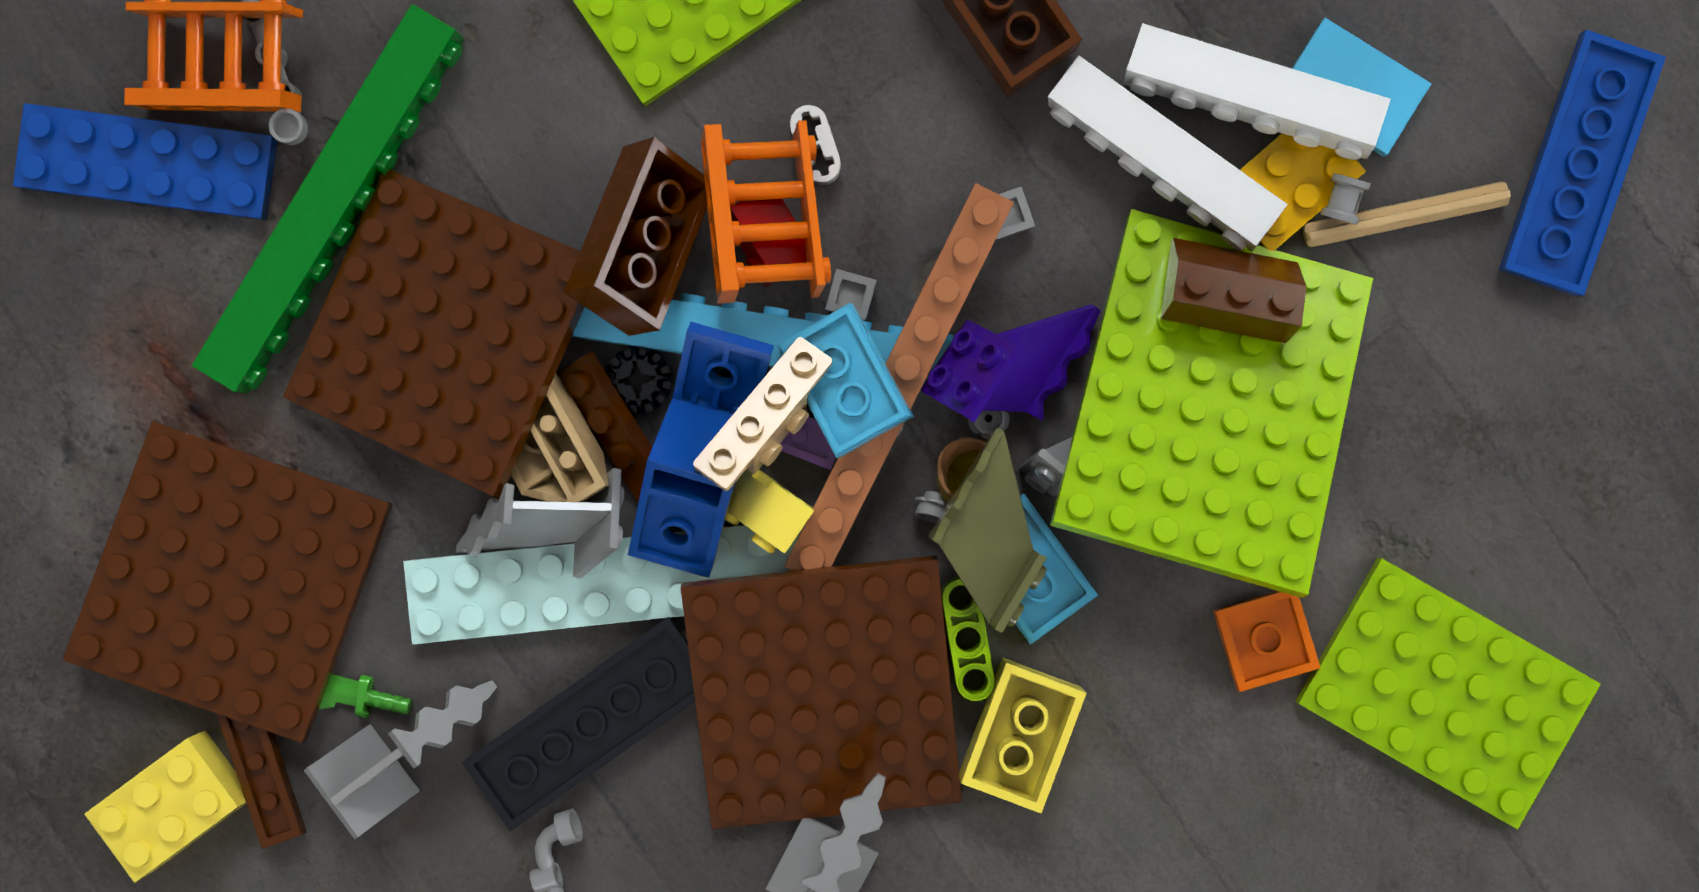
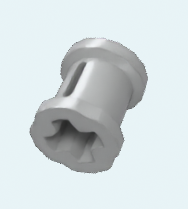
M1333 173L1331 180L1335 183L1327 207L1321 209L1320 215L1357 225L1359 218L1356 216L1363 192L1369 190L1371 183Z

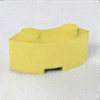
M746 469L736 482L725 519L735 526L741 522L755 532L751 540L769 553L773 554L776 548L786 553L813 514L814 509L760 469L755 475Z

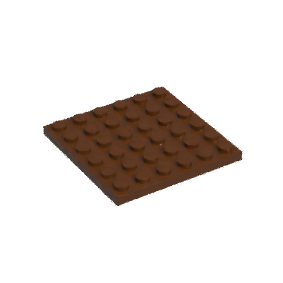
M388 170L386 175L382 173L375 187L376 192L365 209L283 397L482 492L500 498L503 487L509 480L585 308L563 293L580 251L392 170Z
M152 421L63 661L300 743L307 742L393 503Z
M937 555L681 583L683 612L712 829L841 815L840 806L843 800L862 794L866 785L877 773L886 777L882 796L878 802L880 811L962 802Z

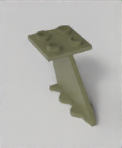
M995 427L982 450L972 461L964 480L950 498L943 515L928 537L938 543L984 615V619L1000 633L1004 631L1007 625L1013 627L1018 621L1024 609V605L1020 602L1029 588L1035 590L1042 581L1047 570L1043 564L1047 558L1033 550L1005 432Z

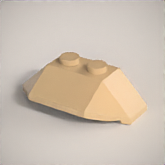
M555 373L511 476L521 495L546 502H584L609 486L604 453L562 379Z

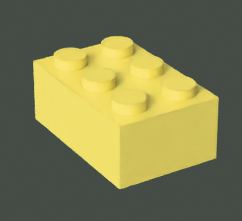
M1002 657L994 677V688L985 701L959 771L961 784L1042 814L1087 693L1078 685Z
M205 730L182 741L84 815L135 883L157 870L245 805L246 800L236 771Z

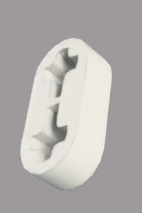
M801 106L791 116L790 128L792 136L797 122L802 121V117L810 115L812 121H820L821 124L815 127L818 139L816 141V149L821 148L824 159H832L834 164L828 167L829 174L826 176H821L819 170H814L813 180L814 184L828 185L839 176L841 163L824 112L816 106ZM816 160L811 161L812 166L816 164Z

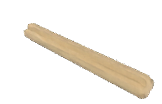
M1501 181L1357 212L1356 216L1359 218L1357 225L1334 218L1309 222L1303 226V239L1306 246L1312 248L1507 206L1511 194L1507 184Z

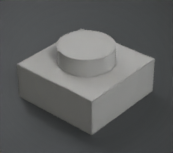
M1022 186L999 194L1013 201L1014 204L995 241L1035 227Z
M836 269L825 311L833 313L848 303H852L862 321H866L877 280Z

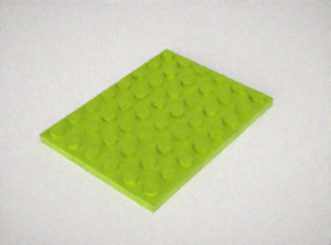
M1131 209L1127 216L1050 526L1304 598L1309 595L1373 278L1281 251H1269L1266 247L1257 245L1253 252L1246 248L1242 251L1298 262L1306 283L1302 327L1286 344L1160 319L1170 246L1173 238L1233 250L1237 249L1226 243L1221 238V234Z

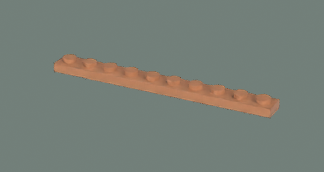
M975 183L885 363L910 409L1014 204L1013 201ZM903 423L837 459L813 507L814 512L804 525L784 565L785 568L796 571L832 567Z

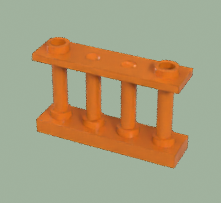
M143 0V2H126V11L148 17L147 81H142V88H125L124 105L145 110L276 112L280 109H292L296 112H301L302 95L285 91V84L281 83L282 18H303L302 9L287 4V0H260V2H171V0ZM166 18H186L185 81H181V88H169V83L165 82ZM204 18H225L224 81L219 82V89H208V84L203 82ZM243 18H264L263 82H258V89H246V84L242 83Z
M807 120L797 122L791 141L730 143V139H723L721 124L704 125L700 144L717 304L735 303L739 288H745V284L809 280L811 298L820 297L826 283L831 281V265L829 257L822 256L811 161L816 160V140L814 135H808ZM795 158L797 181L735 184L734 180H727L726 165H731L732 161ZM799 198L801 222L739 225V221H732L730 206H735L736 201ZM804 239L807 263L744 266L743 262H736L735 247H740L741 242Z

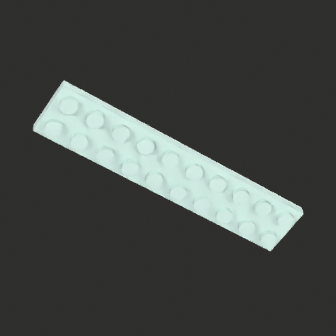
M747 526L723 527L710 578L629 556L628 550L631 537L622 538L619 548L582 578L573 577L575 543L482 552L477 557L462 554L406 560L403 563L412 645L684 616L681 583L791 571L785 568L784 565L801 531L786 553L776 548L773 554H771L751 540L755 532ZM685 531L673 532L678 535L687 534Z

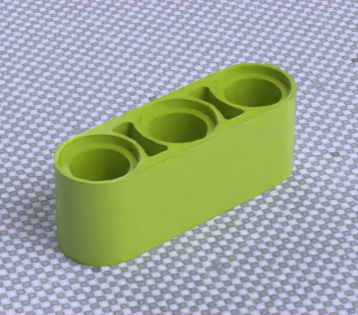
M959 577L949 579L941 589L943 616L954 681L959 693L964 698L970 701H981L986 699L994 688V673L984 615L972 597L970 603L962 608H956L950 604V591L956 586H964ZM966 627L976 629L979 634L976 645L969 649H963L956 644L957 633ZM972 669H978L985 673V682L977 690L967 689L963 685L964 675Z

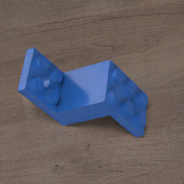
M690 322L686 332L673 397L647 459L628 550L629 556L710 578L728 505L736 482L728 491H724L695 470L693 462L767 375L774 345ZM713 367H725L731 371L733 376L729 378L721 377L714 372ZM669 526L680 527L687 534H675L670 531Z

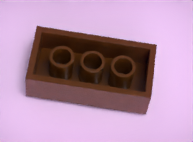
M941 0L1006 97H1009L1073 54L1082 41V38L1056 0Z
M655 137L623 146L563 293L628 336L659 331L707 209L704 174Z

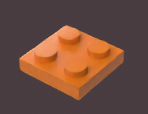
M1274 591L1212 610L1237 691H1246L1320 669L1300 597Z

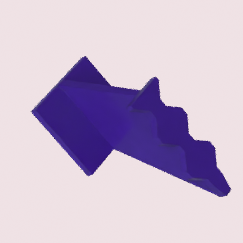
M1090 304L998 334L966 320L961 329L955 334L951 344L937 365L930 372L920 391L972 422L976 421L982 410L1026 412L1042 421L1044 418L1043 402L1047 396L1065 387L1067 383V366L1072 360L1085 355L1090 349V331L1094 327L1101 310Z

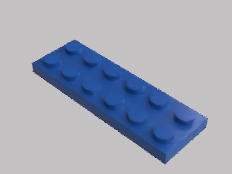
M1587 29L1579 34L1499 267L1500 271L1576 297L1585 295L1666 56Z
M24 103L13 186L28 190L267 221L277 140L272 135Z

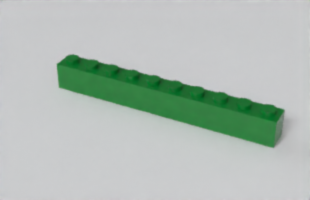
M411 4L191 365L192 367L237 393L249 394L251 389L255 390L262 384L268 371L265 366L273 353L278 354L286 345L289 338L288 328L293 320L300 318L309 307L311 302L309 294L316 282H322L329 274L333 265L330 259L338 246H344L351 238L355 228L352 223L360 210L365 211L376 192L374 187L381 173L386 175L388 170L393 169L398 159L397 149L404 138L409 139L416 131L420 122L418 115L425 103H431L438 95L442 85L439 81L447 67L452 68L460 59L463 52L461 44L464 38L454 28L416 5Z

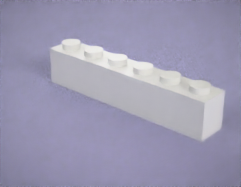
M1142 23L1123 83L1130 86V89L1139 95L1152 97L1155 94L1171 99V102L1178 107L1185 109L1202 108L1211 111L1214 117L1223 121L1234 122L1236 119L1253 124V128L1265 134L1283 133L1294 137V141L1308 147L1325 146L1334 149L1335 153L1340 157L1350 160L1367 159L1376 146L1391 100L1387 97Z
M1081 56L1076 58L1048 95V106L1052 108L1050 114L1054 119L1068 128L1072 124L1086 133L1084 139L1091 146L1101 152H1104L1106 149L1112 151L1120 157L1118 163L1127 172L1136 177L1140 173L1144 174L1155 182L1152 188L1158 194L1169 201H1173L1176 197L1189 207L1186 211L1189 216L1204 226L1212 223L1224 232L1221 238L1239 251L1246 248L1253 252L1288 205Z

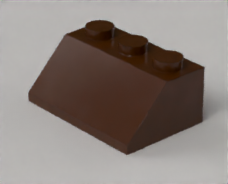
M1173 238L1170 246L1160 319L1286 344L1302 327L1306 283L1298 262Z

